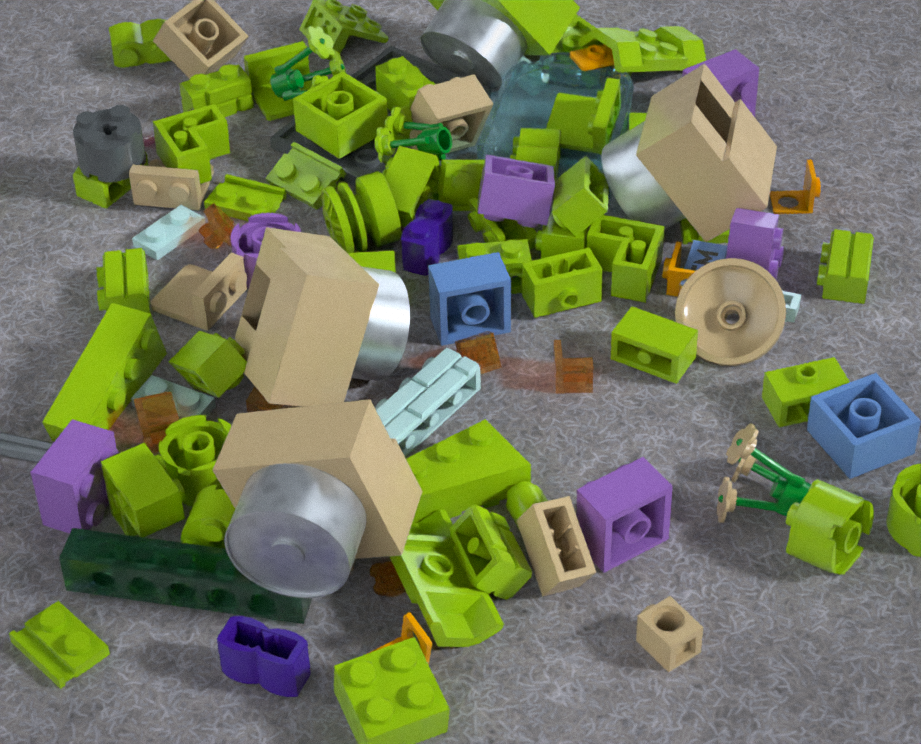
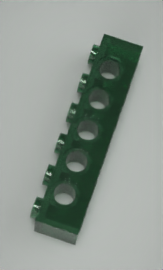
M72 528L59 557L66 591L299 624L305 623L312 598H296L281 595L257 585L235 567L225 548Z

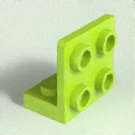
M313 0L299 29L309 39L306 29L310 26L314 28L317 26L321 27L324 33L332 38L334 43L332 48L338 51L339 54L344 49L349 35L386 43L389 39L381 30L382 26L376 21L371 20L364 8L355 4H351L350 7L344 6L337 0ZM328 57L326 59L333 60V57Z
M304 41L244 56L245 72L251 80V94L268 121L294 115L293 99L284 101L283 98H278L272 90L270 79L271 75L275 73L274 67L285 64L307 48ZM308 56L291 67V69L299 70L302 75L309 74ZM312 80L304 82V86L300 88V91L310 90Z
M607 78L604 90H598L596 98L565 93L557 94L546 129H561V148L602 154L604 146L611 141L621 108L620 79Z

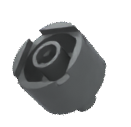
M116 105L111 109L82 112L76 117L77 123L73 129V136L79 168L85 176L89 178V174L98 176L101 182H117L129 178V171L132 165L142 164L144 166L146 154L141 123L134 114L130 113L129 107Z

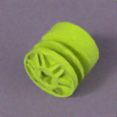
M377 171L357 177L355 180V195L345 182L338 184V193L332 186L322 189L323 216L328 233L345 252L354 253V244L359 252H365L367 250V234H369L374 244L378 247L401 239L402 230L397 206L390 187L381 172Z

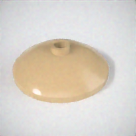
M720 259L702 266L686 280L677 298L675 318L677 323L698 330L696 352L698 357L716 365L740 366L759 359L776 344L785 325L786 303L778 282L766 269L744 259ZM737 314L739 320L736 323L730 324L726 321L728 315Z

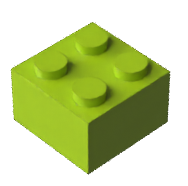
M343 71L293 98L296 131L339 159L375 139L377 128L385 127V120L388 117L387 98Z
M415 637L334 665V693L357 744H416L447 732L450 708Z

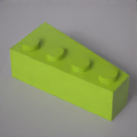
M111 303L42 421L52 441L55 442L72 419L109 430L131 402L134 394L148 380L167 355L151 313Z
M486 419L406 458L422 490L412 523L420 522L439 509L446 510L449 518L462 515V511L467 510L474 504L484 508L498 505L500 500L506 499L507 493L512 486L519 482H531V464Z

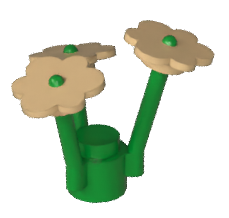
M752 423L736 433L732 440V445L726 452L729 464L733 465L737 461H739V464L731 481L729 477H724L723 483L719 487L717 515L718 521L724 523L728 512L734 511L735 506L769 510L787 516L792 504L795 502L801 504L811 486L810 483L805 481V478L790 472L756 448L758 430ZM759 460L761 463H763L776 473L760 466L756 463V461ZM753 471L774 482L770 496L775 498V502L737 497L736 489H732V482L735 483L741 474L748 476Z

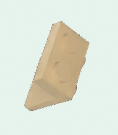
M159 159L151 160L149 166L132 165L129 171L134 205L177 208L183 205L190 210H199L211 182L200 184L198 170L167 168ZM211 165V175L213 177L214 169L213 165Z
M230 253L213 272L192 264L184 266L151 300L152 310L208 331L247 290V275L245 273L243 256Z

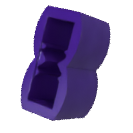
M428 199L419 206L415 215L416 219L407 224L401 234L403 270L423 276L429 275L428 265L438 264L440 255L447 251L453 242L452 204Z
M231 616L217 637L221 670L232 680L245 684H260L264 689L275 695L298 697L311 675L308 643L295 632L285 629H268L263 623L253 618Z

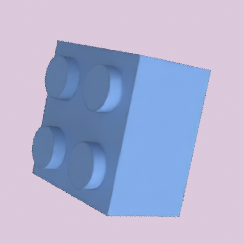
M499 252L428 265L430 318L441 346L511 332V279Z
M877 373L812 396L807 431L845 475L851 479L915 454L921 420Z

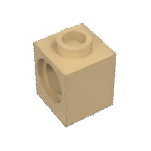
M671 596L657 604L647 606L637 616L636 641L668 672L701 653L703 626Z

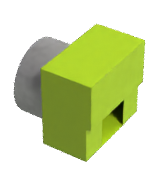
M428 0L437 10V13L423 32L420 42L425 53L436 65L465 77L475 75L480 83L491 87V93L498 92L503 88L523 55H551L580 7L574 0Z

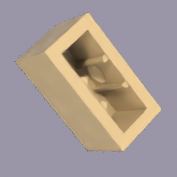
M570 496L533 504L516 520L542 597L580 587L597 573Z

